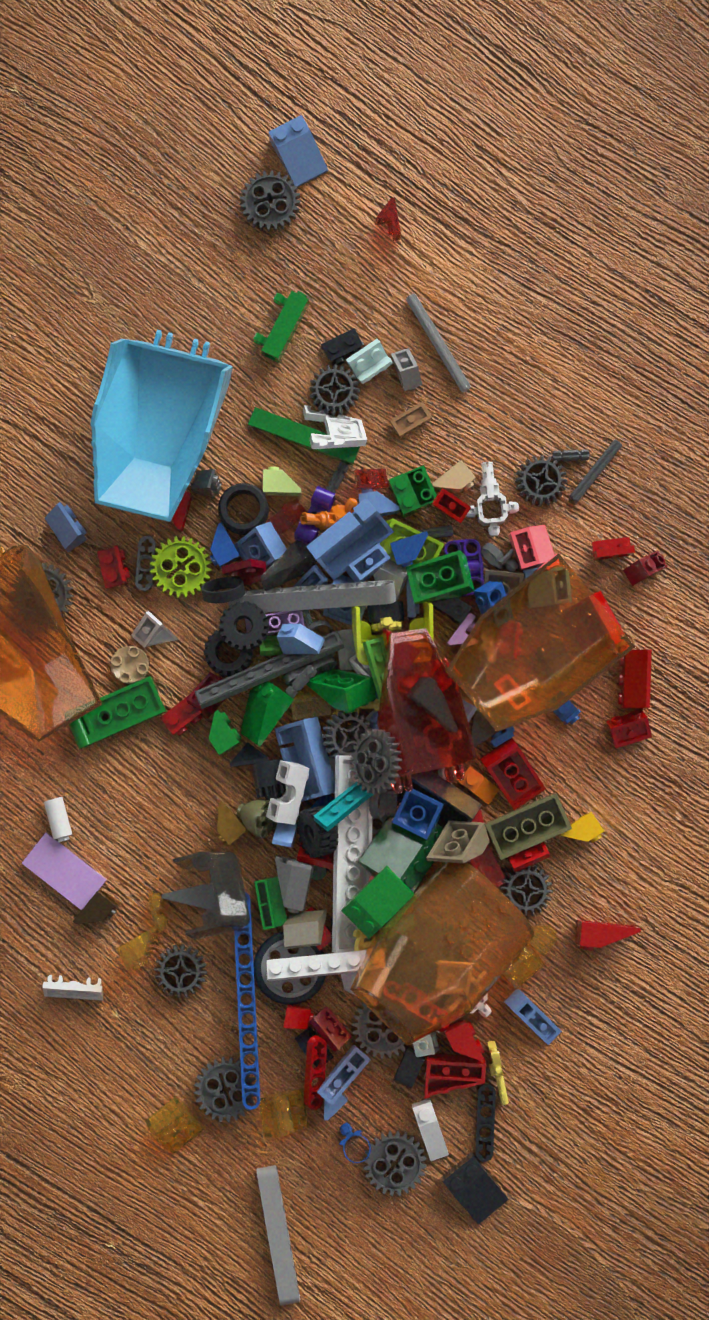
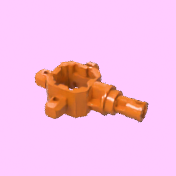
M350 498L345 505H335L332 507L330 512L321 511L316 514L303 512L302 516H300V522L302 525H315L320 530H327L349 511L353 513V508L358 505L356 499Z

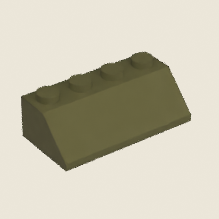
M551 793L484 823L500 860L572 829L557 793Z

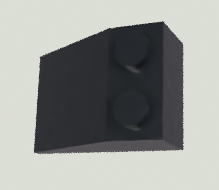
M472 1152L441 1176L442 1182L477 1224H480L509 1200Z

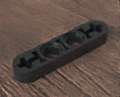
M490 1083L481 1084L477 1092L475 1154L482 1162L491 1160L494 1150L496 1091ZM485 1087L492 1091V1094H488V1101H492V1104L486 1102L480 1104L481 1100L485 1101V1095L481 1093V1091L485 1090ZM483 1107L491 1109L489 1117L481 1116L480 1111ZM482 1127L490 1129L491 1132L488 1137L480 1136L479 1132ZM479 1140L483 1142L490 1141V1144L486 1143V1149L490 1151L486 1154V1157H482V1154L479 1153L483 1149V1143H479Z

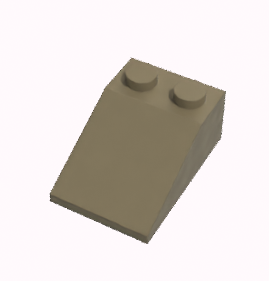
M448 821L426 857L427 861L465 863L483 854L490 842L485 824L481 822Z

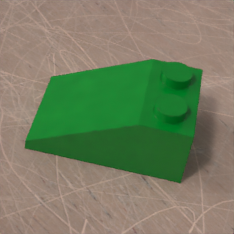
M461 550L406 567L415 604L456 598L475 592L467 558Z
M335 668L310 678L311 680L306 684L332 707L342 710L344 713L354 712L356 708L366 706L369 702L376 699L374 681L371 676Z
M269 681L253 687L249 692L240 733L260 747L294 699Z
M386 866L348 900L341 911L370 939L414 896V893Z

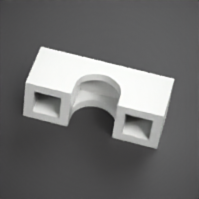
M280 760L276 780L286 784V792L279 799L270 798L266 813L267 818L274 822L295 825L310 768L299 763Z

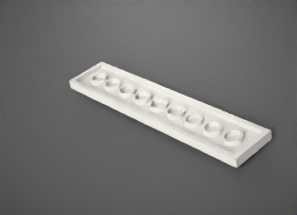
M336 755L335 798L359 780L354 779L356 772L351 771L354 768V765L350 763L354 760V757L351 755ZM370 798L335 825L338 829L336 833L339 835V838L336 839L338 845L334 851L332 952L334 953L354 951L356 938L353 936V932L358 928L341 910L347 901L370 880L369 876H371V873L358 863V860L372 841V816L369 811Z

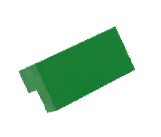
M278 877L254 881L263 930L283 926L287 920V915L283 906Z

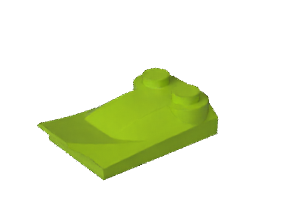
M392 518L386 522L394 532L379 544L390 556L389 560L396 563L390 543L422 532ZM427 536L416 560H412V565L438 557L444 543Z

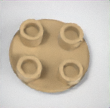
M136 646L122 647L111 658V671L115 678L122 683L133 684L138 682L148 672V657L143 650Z

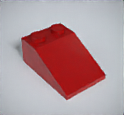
M510 738L480 758L514 810L546 790L513 738Z
M577 920L575 943L582 950L594 951V947L601 948L640 933L641 928L633 925Z

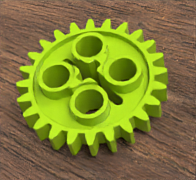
M175 536L174 542H171L168 538L167 545L161 542L160 546L162 549H155L158 555L151 556L155 562H150L149 565L155 567V569L150 570V574L156 575L152 578V581H159L156 587L163 586L162 593L168 590L169 597L176 593L177 598L182 593L184 598H187L188 592L194 596L195 589L201 592L199 585L206 583L204 579H210V576L206 573L212 571L211 568L207 567L212 563L211 561H206L209 554H203L205 547L199 549V542L193 545L192 538L185 542V536L182 537L181 541H178L177 536ZM177 551H186L187 557L179 558ZM191 556L194 557L192 561L185 565L184 571L180 569L171 578H167L169 574L177 569V564L182 565ZM167 561L172 564V569H163L162 563ZM192 564L197 565L199 572L192 573L189 570V566ZM181 576L184 578L185 583L177 585L174 578Z

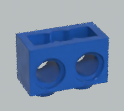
M489 581L475 590L474 595L484 626L498 627L513 617L502 582Z

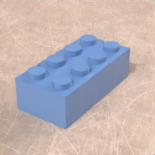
M367 498L353 508V513L349 511L306 546L333 580L345 572L349 564L394 532Z
M318 717L303 719L275 728L279 745L293 742L295 746L280 749L283 761L299 763L310 768L301 802L335 793V779L328 753L325 751L326 746L322 744L324 739L321 736L322 731Z

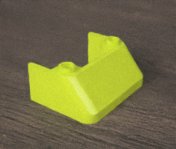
M431 602L423 603V617L411 620L409 623V633L396 634L420 651L413 662H426L432 658L434 653L433 604ZM354 606L351 607L356 657L361 664L369 665L362 642L383 637V634L372 635L371 626L366 621H360V608Z

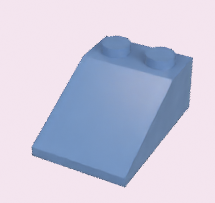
M302 115L268 132L269 141L288 176L293 180L294 186L299 187L328 172L319 148Z

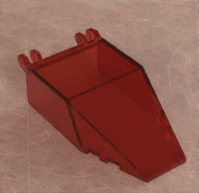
M426 628L391 633L389 635L377 724L379 730L390 732V737H395L394 743L399 744L396 750L401 751L398 758L402 759V761L398 765L402 769L397 770L399 777L394 778L396 784H391L396 794L403 791L400 777H403L404 787L409 792L413 789L411 775L444 768L446 781L452 783L454 782L452 770L454 766L456 779L462 781L465 778L463 764L477 757L458 681L455 676L452 677L447 668L446 661L440 657L437 652L439 649Z

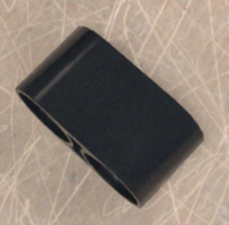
M403 601L367 606L369 624L379 623L380 618L391 617L393 621H405Z
M408 1046L393 1081L411 1089L426 1056L416 1057L415 1050Z

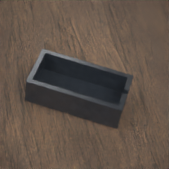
M418 761L397 789V800L399 802L402 801L408 787L443 803L444 806L437 822L443 829L448 821L472 822L482 805Z

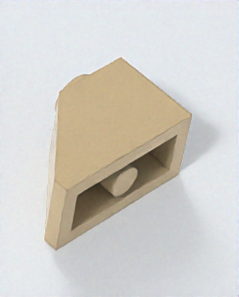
M461 460L433 482L432 485L436 491L444 488L448 492L460 493L463 490L467 492L475 485L473 482L476 477Z

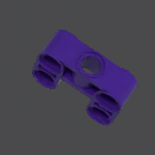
M317 486L311 498V506L308 513L330 512L335 501V493ZM300 522L295 531L294 539L309 545L317 538L320 529L315 527V525H302Z
M465 539L446 543L443 554H449L447 548L450 546H454L457 551L461 550L467 558L472 582H477L480 587L484 585L483 560L481 558L479 542L475 539ZM474 545L476 552L469 553L466 550V546ZM472 592V593H469V594H466V595H463V596H460V597H457V598L473 597V596H475V595H474V592Z

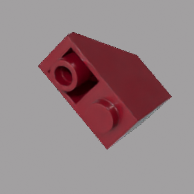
M657 550L623 569L631 585L634 586L666 568L667 565L664 557Z

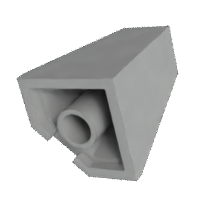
M276 856L275 862L283 906L287 907L289 912L299 914V911H304L315 865Z

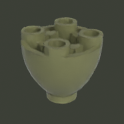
M256 799L246 804L241 803L237 809V817L241 818L243 825L250 833L264 838L271 830L276 829L278 822H274L266 817L270 800Z

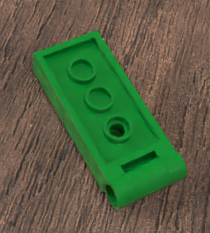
M149 676L70 710L64 715L80 750L162 715L167 711L153 678ZM105 714L109 715V719L107 721L103 720V716Z

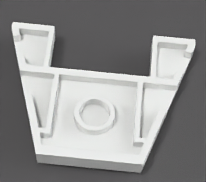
M304 405V419L324 422L327 435L311 433L310 444L312 449L366 446L367 437L362 420L340 414L337 417L328 415V413H324L325 410L323 409L318 412L311 410V406Z

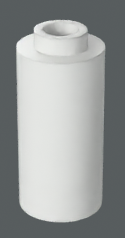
M63 797L45 801L44 806L53 839H58V842L69 840L72 830Z

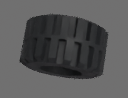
M220 630L214 631V634L210 635L208 641L205 642L204 655L209 667L221 676L228 677L246 670L251 664L253 650H240V655L236 661L224 663L219 659L217 652L219 646L225 641L220 634Z

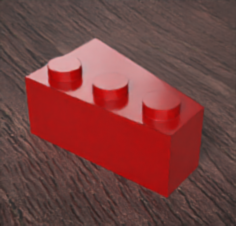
M427 1055L424 1099L440 1093H449L448 1091L455 1089H465L484 1084L486 1075L485 1057L479 1061L465 1055Z

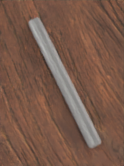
M415 293L409 295L406 301L462 393L468 391L471 385Z

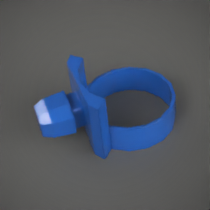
M346 1122L340 1126V1131L346 1138L340 1141L339 1145H343L344 1155L349 1161L353 1163L364 1162L370 1156L371 1144L366 1137L362 1136V1130H357L353 1133L352 1130L354 1129ZM354 1136L365 1138L369 1144V1154L360 1162L350 1160L345 1152L347 1141Z

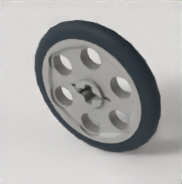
M284 931L269 937L260 946L254 960V975L260 990L271 1000L284 1005H296L313 998L323 986L326 976L311 977L309 985L301 984L300 978L268 981L267 960H271L270 952L273 950L280 952V959L306 955L324 954L323 950L319 951L316 946L300 947L297 953L291 954L284 947ZM291 982L293 990L290 993L284 992L282 989L283 983Z

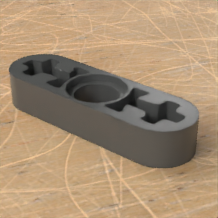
M150 536L142 537L138 543L135 584L143 592L151 590L154 581H152L154 574H146V580L150 583L146 584L145 588L139 584L144 578L140 571L149 573L150 570L155 569V567L151 566L148 569L141 567L143 559L155 562L151 556L141 555V553H146V548L142 545L147 540H149L150 544H153L152 547L148 548V553L156 555L155 549L157 545Z
M332 654L324 656L289 671L284 675L283 679L287 686H292V682L301 672H305L304 669L308 665H312L317 670V673L314 675L317 676L325 671L334 669L337 665L335 658Z

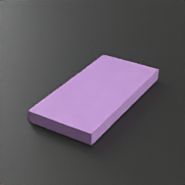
M47 832L22 862L24 866L80 910L85 907L93 895L107 881L106 878L56 839L54 840Z

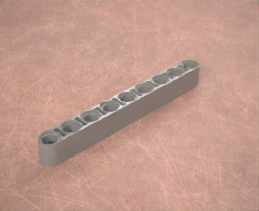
M382 580L245 590L244 596L235 601L228 602V604L234 605L239 601H249V603L256 604L264 613L391 604L396 602L394 581Z

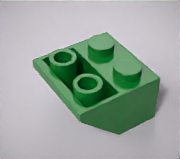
M424 465L388 480V485L396 504L399 506L402 518L420 512L432 505L437 496Z
M217 710L214 712L209 740L217 753L223 756L241 745L239 740L242 737L235 728L231 729L229 725L231 720L226 712L221 713Z

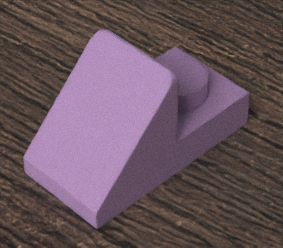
M472 613L467 615L446 645L448 647L475 644L477 642L465 633L466 630L470 632L476 624L473 621L476 616Z

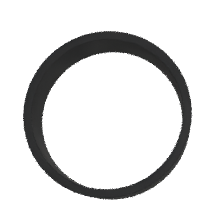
M217 578L204 583L201 587L203 600L208 603H227L235 601L245 594L244 583L240 578ZM234 588L227 591L213 592L220 589Z

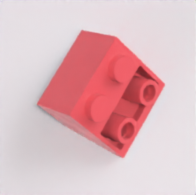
M545 525L532 526L510 532L508 537L512 549L515 551L514 556L519 565V572L556 561Z

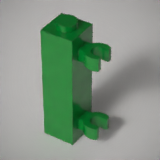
M291 291L288 298L276 293L273 300L275 304L283 306L281 313L268 338L257 332L253 338L254 343L263 346L261 350L262 355L277 363L283 357L309 306L307 295L300 291H297V293Z

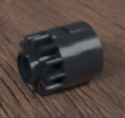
M283 759L251 765L257 798L265 797L267 800H270V798L279 799L286 792V784L276 780L279 763Z

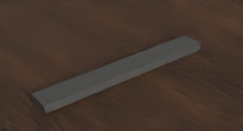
M334 631L323 636L325 641L319 654H281L197 690L195 694L201 708L204 709L345 648L338 632Z

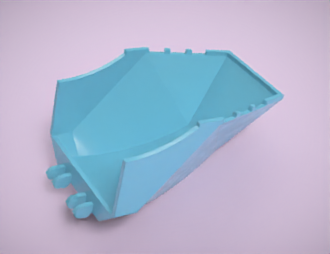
M157 329L153 344L128 339H120L110 344L104 375L91 417L94 499L96 504L171 522L206 451L230 383L233 366L207 357L210 342H205L203 345L202 356L196 355L199 345L198 339L193 340L190 353L170 348L173 339V333L170 332L166 337L165 347L160 346L162 331Z

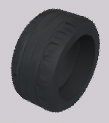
M239 483L230 486L223 492L218 503V512L222 523L228 530L239 535H246L256 526L266 523L269 515V506L266 496L259 488L248 483ZM241 494L255 497L260 505V512L257 518L248 524L233 522L227 511L230 501Z

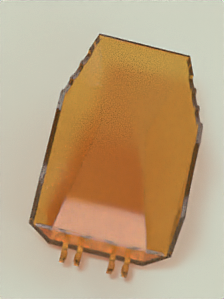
M0 544V713L6 716V720L13 721L21 727L22 731L40 742L102 705V701L70 638L39 558L28 545L12 546L4 551Z

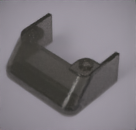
M201 851L173 859V863L182 869L195 867L198 871L202 872L210 870L216 907L206 910L203 915L204 926L185 931L187 936L194 940H199L247 926L250 916L239 858L234 853Z

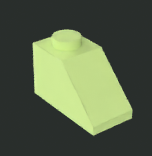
M279 467L263 469V493L265 496H302L301 488L283 470H279Z

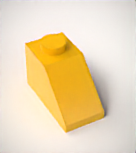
M588 812L570 824L571 830L561 833L559 836L585 842L591 841L593 843L602 837L600 834L604 830L593 813Z

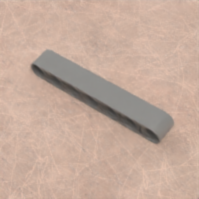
M277 1166L257 1168V1178L280 1306L299 1303L300 1294Z

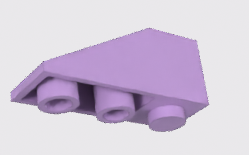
M302 610L265 614L269 623L267 636L278 634L282 624H302L305 626ZM245 619L246 629L248 633L251 630L252 625L248 619Z

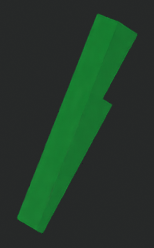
M257 407L254 408L248 425L351 466L354 465L360 450V446L312 449L310 444L311 433L327 435V433Z

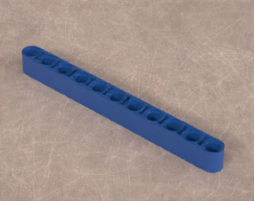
M240 891L233 897L242 1102L245 1108L253 1110L260 1104L251 902L249 895L246 892ZM239 895H244L247 898V903L244 906H239L236 903V898ZM242 914L248 917V923L244 926L237 923L238 916ZM242 934H246L249 937L248 944L244 946L238 943V937ZM240 955H249V964H240ZM246 973L251 976L250 984H241L240 977L242 974ZM245 993L252 996V1002L249 1005H244L241 1002V996ZM248 1013L253 1016V1022L250 1025H245L242 1022L244 1014ZM245 1034L253 1035L254 1042L251 1045H246L243 1042ZM245 1055H254L255 1062L252 1065H247L244 1062ZM248 1074H253L256 1077V1082L253 1085H248L245 1082V1077ZM252 1094L257 1097L256 1104L248 1105L246 1103L248 1095Z

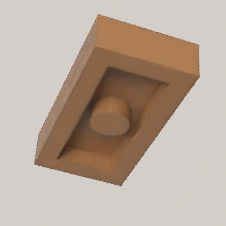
M422 401L391 419L390 423L400 438L431 420L432 416Z

